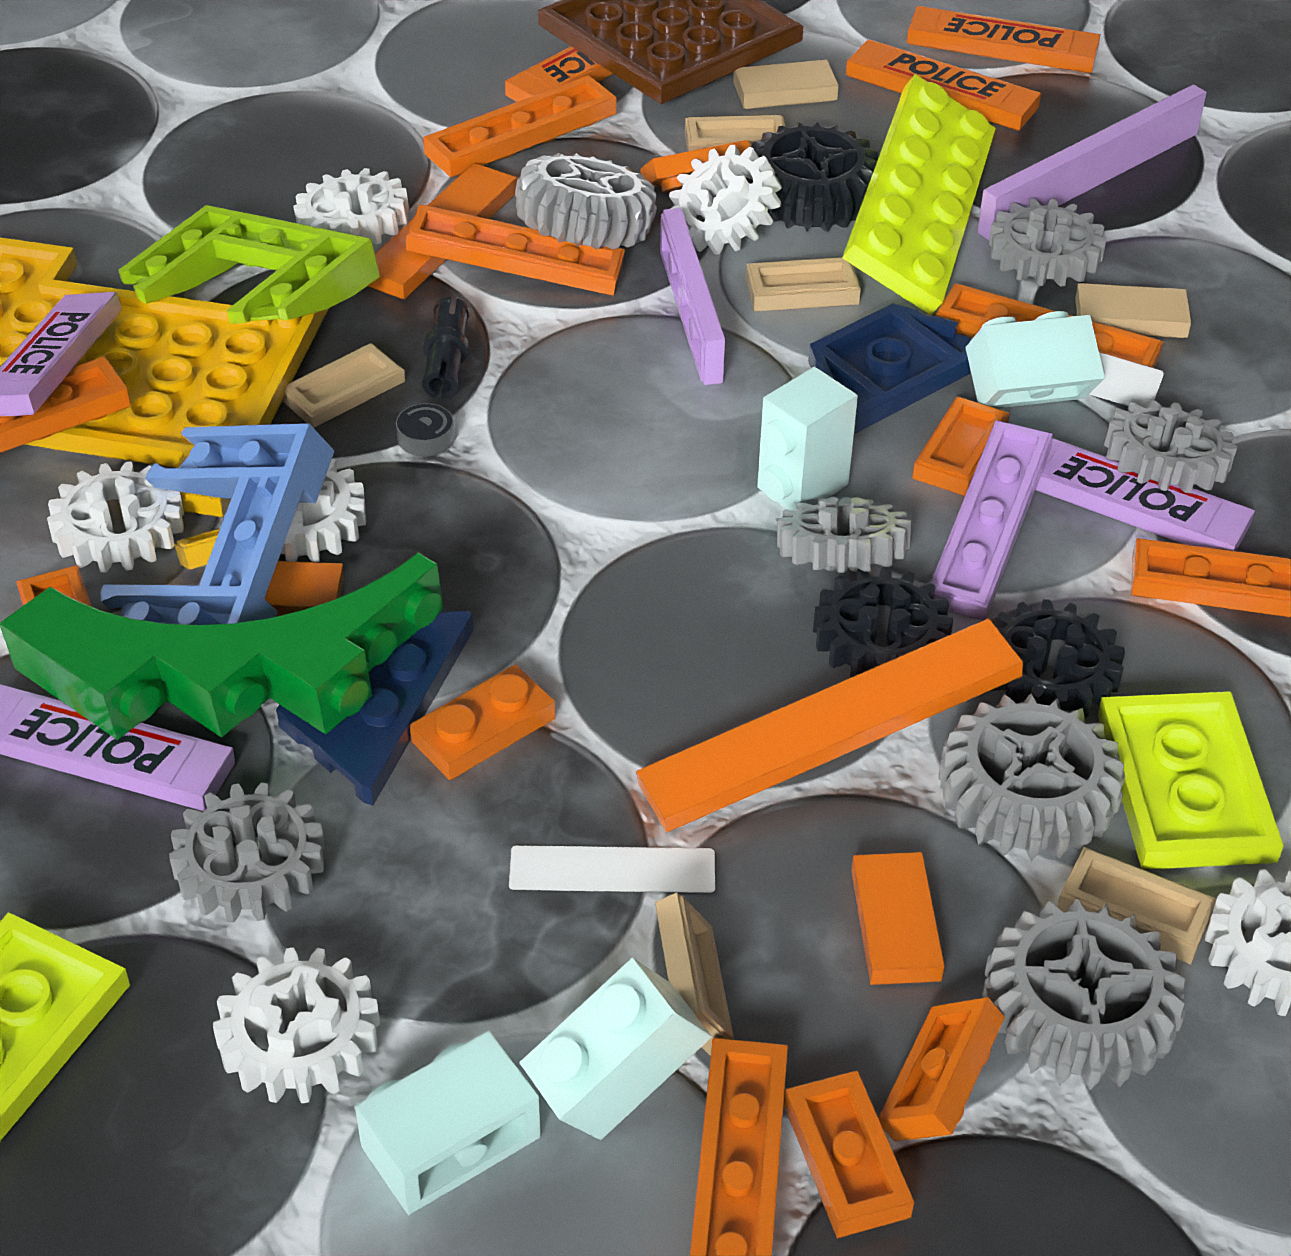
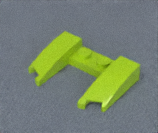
M205 205L118 270L124 284H136L133 285L136 296L141 302L146 304L193 289L226 272L237 263H242L249 267L257 266L276 270L226 310L230 324L259 320H290L327 310L356 295L380 277L371 238Z

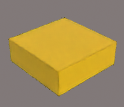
M220 528L177 540V544H174L180 565L189 570L207 565Z

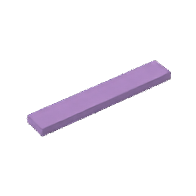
M1193 84L984 189L978 234L989 240L991 224L996 222L997 213L999 211L1009 213L1011 203L1015 202L1025 208L1028 207L1029 199L1035 198L1040 205H1048L1051 199H1056L1058 206L1197 135L1207 92Z

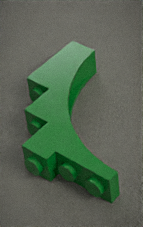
M417 553L392 572L363 588L302 611L268 619L212 625L157 623L131 619L101 611L78 602L52 587H48L1 621L0 628L14 668L116 740L120 739L140 722L148 719L167 701L221 738L241 721L255 714L268 699L277 702L326 735L346 717L357 713L364 703L373 696L369 671L376 665L385 662L396 648L419 629L432 623L436 616L444 610L438 565L422 554Z

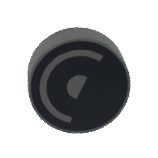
M431 403L416 404L404 409L396 419V433L399 446L407 453L423 457L434 456L444 452L452 445L455 438L452 414L446 408Z

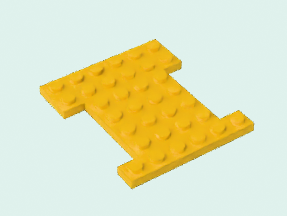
M0 237V366L64 295L117 292L122 308L116 318L75 366L105 356L127 387L131 406L110 413L101 419L82 423L54 433L45 439L35 440L24 445L148 464L157 463L161 466L179 468L194 447L181 434L185 427L271 424L285 396L287 384L292 382L328 311L327 309L290 320H259L230 324L226 310L233 305L172 296L146 304L137 298L135 291L67 282L77 267L74 248ZM180 492L185 512L224 517L231 501L228 498Z

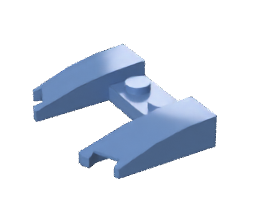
M309 423L185 427L181 434L194 445L186 460L179 468H163L155 463L148 471L145 479L154 488L231 499L200 584H104L100 592L101 602L109 609L122 607L123 617L164 624H233L276 617L278 611L264 598L298 503L317 502L334 450Z

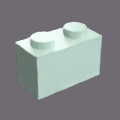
M1055 311L1044 314L1033 321L1016 322L1014 317L995 318L984 323L979 332L965 347L977 402L996 409L1085 399L1105 379L1090 315L1069 317L1065 311Z
M812 367L763 397L757 488L762 490L771 500L780 503L785 508L797 510L798 503L817 505L818 499L829 498L847 487L849 484L858 395L818 368Z
M632 957L519 1063L559 1120L602 1140L713 1036L669 981Z
M490 1031L481 1034L467 1043H456L447 1047L432 1063L402 1080H391L381 1084L370 1093L366 1100L355 1105L361 1147L408 1216L541 1138L539 1096Z

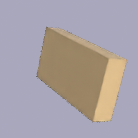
M828 60L741 67L734 71L733 82L742 106L745 109L837 100L839 86Z
M781 115L685 118L687 152L748 140L751 147L753 142L761 140L763 133H776L778 126H785L784 118Z
M842 257L746 264L745 280L754 312L859 305L861 289L854 266Z
M1078 283L1075 296L1077 316L1090 315L1093 322L1144 336L1188 338L1191 318L1186 289Z
M370 343L287 384L282 401L314 428L405 382L404 369L374 344Z
M1083 847L1059 896L1057 907L1063 912H1068L1069 906L1078 898L1085 911L1097 913L1107 903L1111 917L1120 921L1135 914L1138 925L1137 932L1142 934L1159 931V941L1161 943L1159 951L1176 953V959L1191 965L1209 924L1217 899Z
M676 892L655 902L668 980L713 1036L702 1046L711 1056L713 1038L734 1040L713 929L683 895L680 896Z

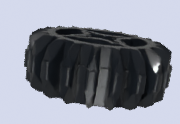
M797 122L794 128L778 126L776 133H763L761 140L752 143L751 148L754 149L759 158L762 156L766 157L781 184V189L776 192L781 201L780 207L768 209L767 211L773 222L784 221L786 229L796 225L804 227L806 231L811 227H821L824 231L828 232L831 225L847 228L850 220L856 221L878 161V152L870 148L868 140L857 139L856 132L854 131L841 132L838 125L827 128L821 127L818 122L814 126H804ZM746 178L749 184L753 183V180Z

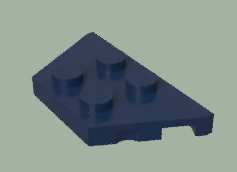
M892 303L811 343L809 346L808 362L811 368H818L858 395L854 434L971 374L965 347L973 338L957 334L958 322L938 316H926L918 310Z
M467 611L440 612L432 623L419 629L396 648L385 662L373 667L369 671L373 696L364 703L357 713L346 717L326 735L280 704L276 709L279 727L296 743L309 747L314 754V759L330 773L337 769L355 785L356 796L362 802L374 805L411 740L410 724L425 716L473 632L472 613Z

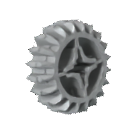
M557 153L553 157L543 155L538 157V159L527 161L526 167H523L521 170L520 179H517L515 208H517V216L525 221V225L530 229H537L542 236H552L557 238L559 243L566 241L574 243L577 247L586 245L596 250L600 247H608L614 250L619 248L620 245L630 247L634 246L637 242L645 240L646 234L649 233L651 223L655 219L657 209L655 200L657 194L654 192V186L645 180L642 174L632 172L628 166H618L612 160L602 161L594 156L588 158L581 157L576 153L573 156Z
M1031 693L1023 703L1016 704L1005 694L996 708L987 703L980 702L973 716L961 715L954 732L949 733V738L944 743L939 780L941 781L940 788L944 789L945 809L956 811L955 817L957 818L958 828L976 827L975 834L978 845L993 839L1000 842L1003 856L1013 847L1025 849L1032 862L1040 853V850L1047 849L1054 857L1060 860L1068 850V846L1082 851L1083 847H1087L1088 843L1092 841V837L1102 838L1104 832L1109 828L1114 814L1119 811L1123 797L1121 791L1125 773L1123 771L1124 763L1118 761V743L1105 740L1104 724H1085L1083 708L1071 713L1061 710L1058 698L1050 706L1037 704Z
M1077 898L1069 906L1068 912H1063L1052 902L1048 901L1044 909L1040 911L1039 917L1023 911L1020 919L1016 921L1015 928H1004L1003 933L997 939L996 948L993 949V953L987 959L984 973L987 979L984 984L983 998L989 997L1005 1017L998 1033L1006 1034L1004 1043L1007 1055L1027 1051L1029 1053L1027 1063L1029 1064L1030 1073L1047 1065L1056 1069L1055 1074L1059 1086L1070 1077V1074L1082 1076L1088 1089L1091 1091L1100 1082L1101 1075H1106L1120 1088L1129 1079L1131 1071L1145 1077L1148 1071L1154 1067L1157 1058L1164 1059L1165 1055L1172 1049L1176 1037L1175 1032L1181 1029L1185 1016L1183 999L1186 990L1184 986L1185 978L1176 974L1178 967L1176 964V953L1159 951L1161 946L1159 931L1142 934L1137 932L1138 925L1135 914L1120 921L1111 917L1107 903L1097 913L1085 911Z

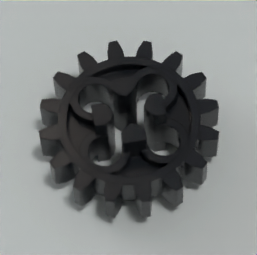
M882 567L878 577H871L867 571H862L858 568L856 581L853 582L839 575L835 578L834 591L822 589L819 606L815 607L813 632L817 633L816 649L822 652L830 651L828 665L832 668L840 667L844 664L850 665V678L951 635L953 618L948 617V600L934 599L936 586L932 583L922 585L919 588L913 585L915 573L907 572L901 579L892 578V572L889 567ZM882 604L890 607L887 647L875 644L879 613L878 605Z
M1043 599L1041 609L1033 611L1030 606L1021 602L1017 605L1015 617L1005 612L998 614L996 628L1023 661L1022 677L990 691L1006 689V696L1016 704L1021 701L1024 702L1030 693L1036 703L1050 706L1058 698L1061 710L1072 709L1076 711L1083 708L1084 718H1087L1091 703L1100 707L1102 697H1110L1111 692H1118L1124 669L1122 663L1125 649L1124 647L1114 645L1117 635L1114 628L1098 630L1097 626L1100 616L1092 613L1081 618L1076 615L1077 608L1074 603H1069L1063 611L1054 610L1053 604L1049 599ZM1052 640L1065 641L1058 651L1053 679H1040L1041 673L1047 668Z

